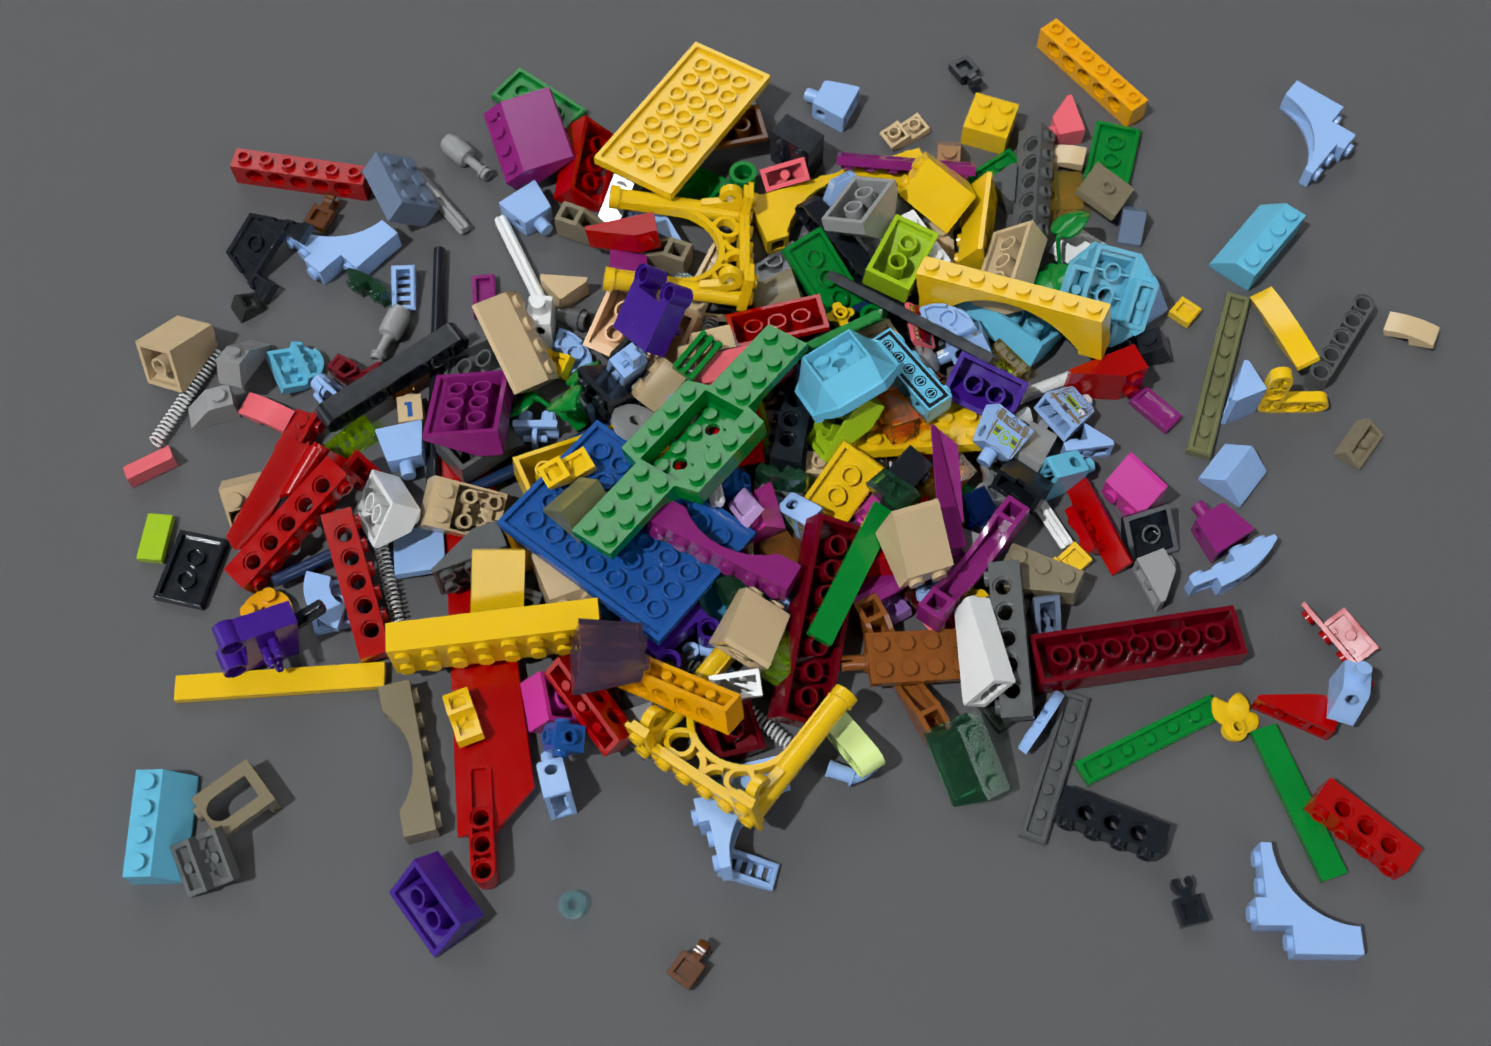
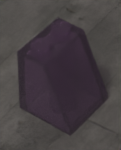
M578 619L569 653L572 695L641 682L643 673L648 671L650 656L645 654L648 637L647 634H643L642 623Z

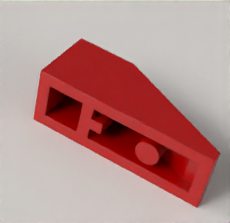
M654 212L585 226L590 247L637 253L661 248Z
M1258 695L1250 707L1323 740H1327L1334 733L1338 722L1326 718L1328 695Z

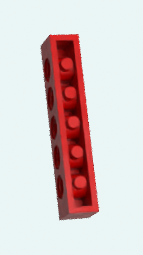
M236 148L230 164L237 183L319 195L331 193L336 195V197L362 201L369 200L372 190L362 172L366 166L240 148Z
M326 456L223 570L244 590L253 594L261 590L271 575L282 568L284 561L291 553L300 548L301 542L318 528L321 521L320 515L332 512L339 500L350 493L357 480L338 462ZM330 484L328 491L324 493L325 487ZM312 503V508L307 512L308 506ZM295 522L294 528L290 531V526ZM278 541L277 547L273 549L274 543ZM260 560V565L256 568V564Z
M351 507L320 515L359 658L362 663L388 658L386 653L385 623H389L386 609H381L378 600L383 598L379 584L374 585L372 576L376 575L373 562L366 559L365 552H369L366 538H361L358 529L363 528L358 513L354 514ZM343 534H353L349 541H340ZM350 557H359L357 564L352 566L346 564ZM365 580L366 584L362 589L357 590L353 588L356 581ZM366 603L373 605L369 613H360L362 605ZM370 628H379V633L376 637L368 638L366 636Z

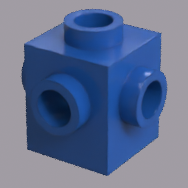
M736 467L723 481L722 488L726 500L724 505L728 506L744 487L751 492L750 474Z
M557 718L555 722L546 724L541 734L543 752H550L552 757H563V759L568 758V755L572 756L583 753L586 726L571 724L570 719Z

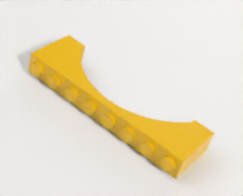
M920 148L906 150L893 156L917 158L923 154ZM855 167L854 170H851L856 176L894 179L896 184H898L904 174L907 175L910 172L901 170L900 173H888L887 169L880 168L876 172L865 171L864 167ZM842 169L839 172L822 175L816 179L803 181L786 188L758 194L756 207L752 206L751 208L753 210L752 221L767 255L781 251L789 243V236L799 220L795 213L796 205L815 195L823 199L829 180L848 170Z
M928 256L924 257L916 272L919 307L935 303L953 306L973 300L996 301L1019 307L1042 318L1060 331L1076 347L1080 355L1102 360L1110 343L1111 304Z

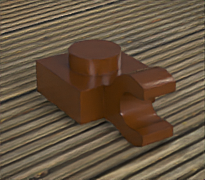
M327 193L321 205L314 203L303 222L309 223L315 227L314 230L325 234L336 217L334 211L337 210L340 204L335 201L336 195Z
M701 938L690 954L682 950L666 974L690 991L706 969L700 961L708 954L711 945Z

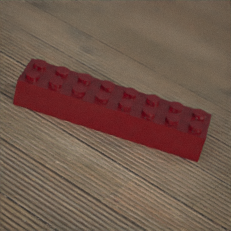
M822 513L806 519L798 558L801 570L799 578L792 588L788 609L790 617L783 634L767 715L769 720L802 728L837 683L850 609L830 647L806 633L860 528L858 525Z
M1234 605L1032 634L1028 637L1031 675L1036 695L1052 693L1057 690H1072L1240 665L1248 654Z

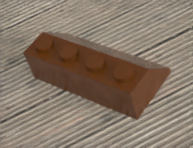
M758 104L751 105L714 150L768 140Z

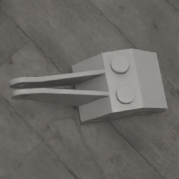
M854 176L821 220L825 231L853 237L883 239L895 215L909 212L913 206L899 195L894 179Z

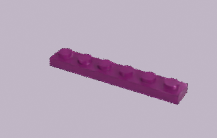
M838 152L836 165H841V168L846 170H854L856 166L864 167L865 171L876 172L880 168L887 169L888 173H900L901 170L910 171L912 163L916 158ZM939 160L964 179L975 176V163Z

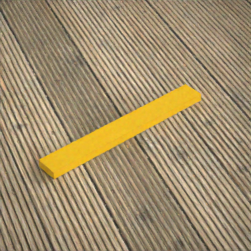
M384 661L284 668L282 672H277L276 669L251 670L233 678H226L223 672L177 675L175 678L174 701L176 703L378 690L379 686L386 685V663Z

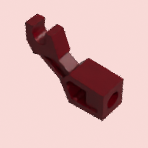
M338 353L327 365V368L333 377L348 386L382 363L377 361L367 367V369H359L357 363Z

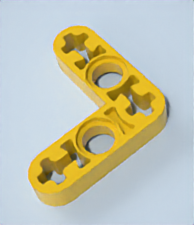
M1277 367L1269 372L1264 381L1267 390L1257 410L1262 413H1315L1326 410L1329 407L1327 394L1322 391H1289L1294 382L1292 369L1289 367Z

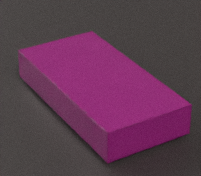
M495 274L471 276L473 305L497 295ZM473 310L474 320H477V317Z
M1146 385L1128 403L1164 434L1169 432L1183 417Z

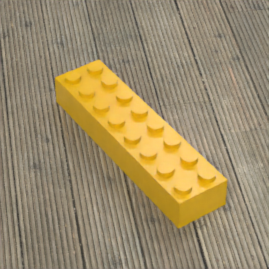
M598 598L385 623L386 653L396 672L405 675L413 674L420 670L439 671L445 667L465 668L470 664L478 663L490 665L495 661L503 660L516 662L521 658L528 657L541 659L552 654L563 656L577 651L596 652L605 647L604 623Z

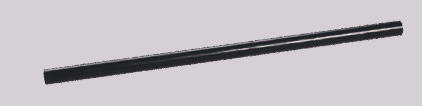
M441 246L435 247L433 254L431 333L443 326L445 248ZM442 365L430 372L429 406L436 376L442 375ZM427 442L426 485L428 478L435 475L439 476V455L436 452L435 444Z

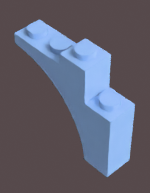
M1296 81L1285 94L1279 109L1295 121L1306 140L1308 163L1298 183L1307 187L1312 180L1317 181L1323 172V166L1328 167L1332 160L1338 163L1343 156L1348 157L1355 146L1352 142L1356 134L1339 125L1342 120L1340 114L1344 108L1343 106L1303 83Z
M383 220L366 230L345 236L326 237L311 234L305 245L288 235L283 240L288 248L296 249L299 256L305 261L308 275L315 281L318 279L324 285L329 283L343 270L350 276L355 275L362 281L402 246L398 232Z
M776 756L768 757V758H764V759H760V760H755V761H751V762H746V763H742V764H743V765L758 764V763L766 762V761H768V760H770V759H773V758L776 757ZM721 775L722 779L717 780V783L725 787L723 783L724 776ZM738 776L733 779L731 787L744 792L751 779L749 776ZM790 784L783 791V793L786 791H791ZM695 798L693 799L695 809L690 810L693 825L700 827L701 836L707 834L709 847H715L717 855L712 856L715 872L721 871L723 881L734 879L732 871L733 849L743 824L734 813L726 814L713 799Z
M1260 842L1251 851V865L1256 870L1254 892L1259 896L1248 903L1249 906H1246V920L1248 923H1251V931H1285L1282 944L1284 951L1288 953V960H1357L1365 955L1361 926H1352L1334 921L1321 915L1304 903L1282 876L1274 857L1271 842Z

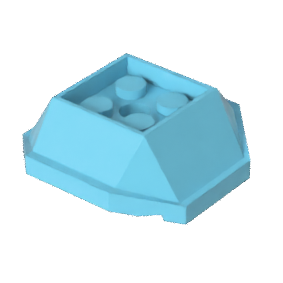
M1094 241L1069 261L1060 291L1111 304L1110 343L1108 347H1114L1130 337L1144 332L1159 283L1155 276L1152 275L1142 254ZM1104 290L1103 296L1098 299L1099 292Z
M848 329L802 357L795 393L815 423H820L825 419L844 416L886 391L893 384L896 376H899L903 370L898 361L880 340L869 339Z

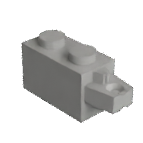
M1043 418L1039 424L1031 421L1029 427L1033 430L1032 435L1013 456L1036 472L1039 471L1058 436L1047 430L1049 425Z

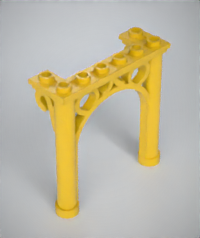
M749 182V185L744 184L743 191L735 184L724 185L720 189V197L701 198V200L676 196L669 200L656 193L621 189V186L611 185L608 208L646 213L654 212V214L688 219L704 228L714 240L718 257L715 264L708 271L688 278L667 276V282L690 288L693 292V301L736 306V311L747 310L748 306H752L754 297L752 289H756L758 285V274H755L753 258H750L753 251V242L750 241L753 235V226L750 225L753 218V210L751 208L752 206L756 207L758 193L754 192V182ZM718 227H729L732 230V233H723L718 229ZM736 241V248L731 246L730 243ZM736 261V267L728 263ZM606 266L603 291L613 292V290L628 292L633 283L635 271Z
M715 647L693 675L709 681L708 676L724 674L735 659ZM836 684L789 745L779 755L766 762L751 765L731 763L712 754L699 740L695 720L686 717L687 728L677 727L685 716L665 707L661 709L657 705H652L644 712L640 723L635 720L631 723L627 721L624 726L629 733L628 739L636 746L634 750L644 759L650 757L655 761L654 763L659 769L666 773L671 771L680 783L685 786L690 784L695 787L696 792L705 800L711 798L716 801V805L726 814L732 812L737 815L738 820L747 828L755 827L762 831L764 829L763 823L766 813L844 713L853 708L857 699L848 689ZM678 737L691 739L689 749L683 752L676 751L671 747V744ZM696 755L700 760L699 768L696 769L685 761L692 759ZM719 774L723 775L725 787L710 777ZM738 776L750 777L751 780L744 792L731 787L734 778Z

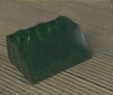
M968 711L923 733L953 807L988 801L1011 789L981 715Z

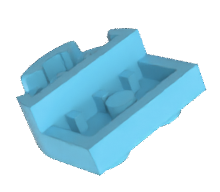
M298 341L291 342L289 348L266 351L265 359L282 394L310 389L312 379L322 373L324 366L323 357L316 348L312 350L305 347L303 342Z

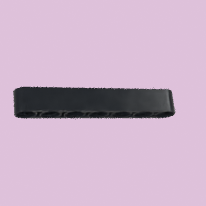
M815 195L797 204L795 213L799 221L809 232L820 226L824 230L821 219L830 207L820 196ZM824 230L855 282L905 307V303L862 283L865 270L872 257L855 237ZM887 311L888 318L894 326L905 320Z
M447 323L321 402L316 407L315 414L329 432H337L462 353L468 347L469 339L455 323Z

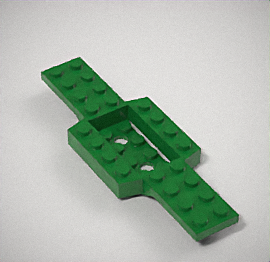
M768 324L710 386L686 380L621 447L626 461L632 466L631 469L572 529L573 535L613 560L663 505L681 498L703 504L767 435L765 423L756 414V411L762 399L808 351L807 343ZM708 404V408H706L703 411V414L697 419V421L694 424L688 426L686 432L678 439V441L672 443L670 449L660 459L656 460L654 462V466H652L651 463L667 448V446L686 428V426ZM711 427L720 429L718 434L710 436L706 434V431ZM684 461L687 463L685 469L675 470L673 468L677 462Z

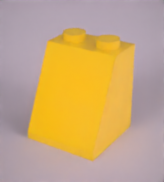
M926 151L922 156L919 155L914 160L910 172L907 175L904 174L897 184L899 195L946 234L976 197L969 181Z

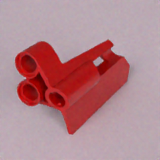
M281 438L226 535L234 550H242L275 513L283 497L291 496L326 456H329L341 466L344 465L347 458L315 441L312 445H307ZM295 522L290 526V531L295 526Z

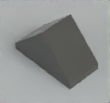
M1012 163L993 176L998 199L997 205L1006 214H1012L1015 201L1017 163Z

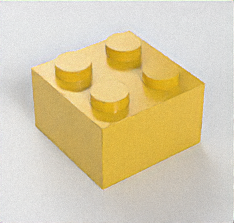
M976 92L963 125L960 143L996 154L1002 153L1007 147L1014 128L1019 104Z

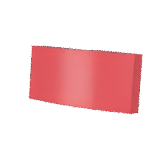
M249 392L238 414L259 425L262 423L283 433L295 411L268 398Z

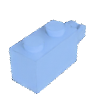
M632 342L609 359L606 369L626 389L638 378L643 377L648 362L646 360L647 355Z

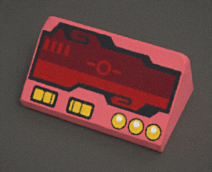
M910 302L905 303V308L921 315L919 306ZM908 322L910 337L914 347L922 346V348L927 347L931 349L936 347L933 334Z

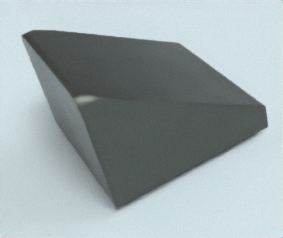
M256 292L234 295L231 308L241 323L266 311L265 305L257 298Z

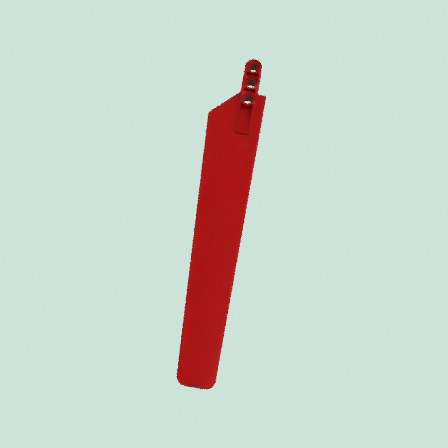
M442 459L443 477L462 482ZM493 468L484 473L483 475L479 476L472 482L493 473ZM495 486L488 488L490 490L496 491ZM445 534L446 554L463 537ZM471 585L463 587L455 593H447L448 616L470 613ZM503 660L495 661L490 665L478 663L470 664L465 668L450 667L451 692L464 687L468 688L485 736L483 740L459 748L453 731L457 837H469L471 876L477 886L483 890L492 889L499 882L498 832L535 789L518 661L508 662ZM480 818H489L485 825H477ZM481 844H490V847L486 851H478V848ZM483 870H491V874L487 878H479V874Z

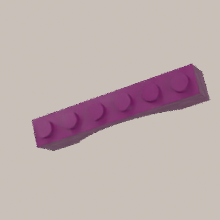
M1008 495L993 513L989 522L964 557L947 574V577L931 588L918 604L916 618L938 632L954 613V609L963 602L984 576V571H988V562H995L1027 523L1030 508Z
M674 501L663 505L647 523V533L654 539L663 540L671 544L676 550L686 552L694 556L699 562L718 568L725 575H732L740 579L749 587H756L772 599H779L785 602L799 578L801 565L780 554L749 555L720 546L698 529L690 518L686 507Z

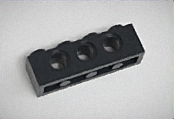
M787 377L785 387L780 386L777 400L782 401L781 406L776 405L773 420L778 422L777 426L772 425L769 440L774 442L773 446H767L765 460L769 461L767 471L797 477L810 414L795 393L798 380Z
M1065 785L1061 793L1052 822L1057 823L1059 828L1071 832L1075 830L1083 833V836L1088 840L1095 842L1101 840L1110 844L1109 846L1114 850L1132 852L1136 854L1138 859L1146 862H1156L1160 858L1171 826L1160 820ZM1078 811L1087 812L1090 820H1082L1078 816ZM1104 821L1113 822L1116 830H1108L1104 825ZM1130 831L1139 832L1142 836V841L1134 840L1130 835Z

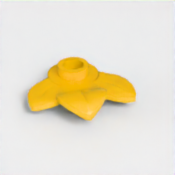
M1240 692L1235 693L1228 700V703L1217 697L1212 698L1211 701L1213 717L1221 724V734L1226 740L1231 742L1242 741L1246 738L1247 733L1256 730L1259 725V716L1249 712L1248 700Z

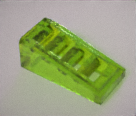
M363 415L324 446L339 454L335 448L339 445L343 450L339 455L348 459L355 449L362 451L379 440L374 427L367 417ZM357 435V437L359 438L356 441L353 439V436ZM346 440L351 444L349 447H346L344 444Z
M786 627L770 667L760 672V677L775 686L779 685L790 674L791 670L789 629Z

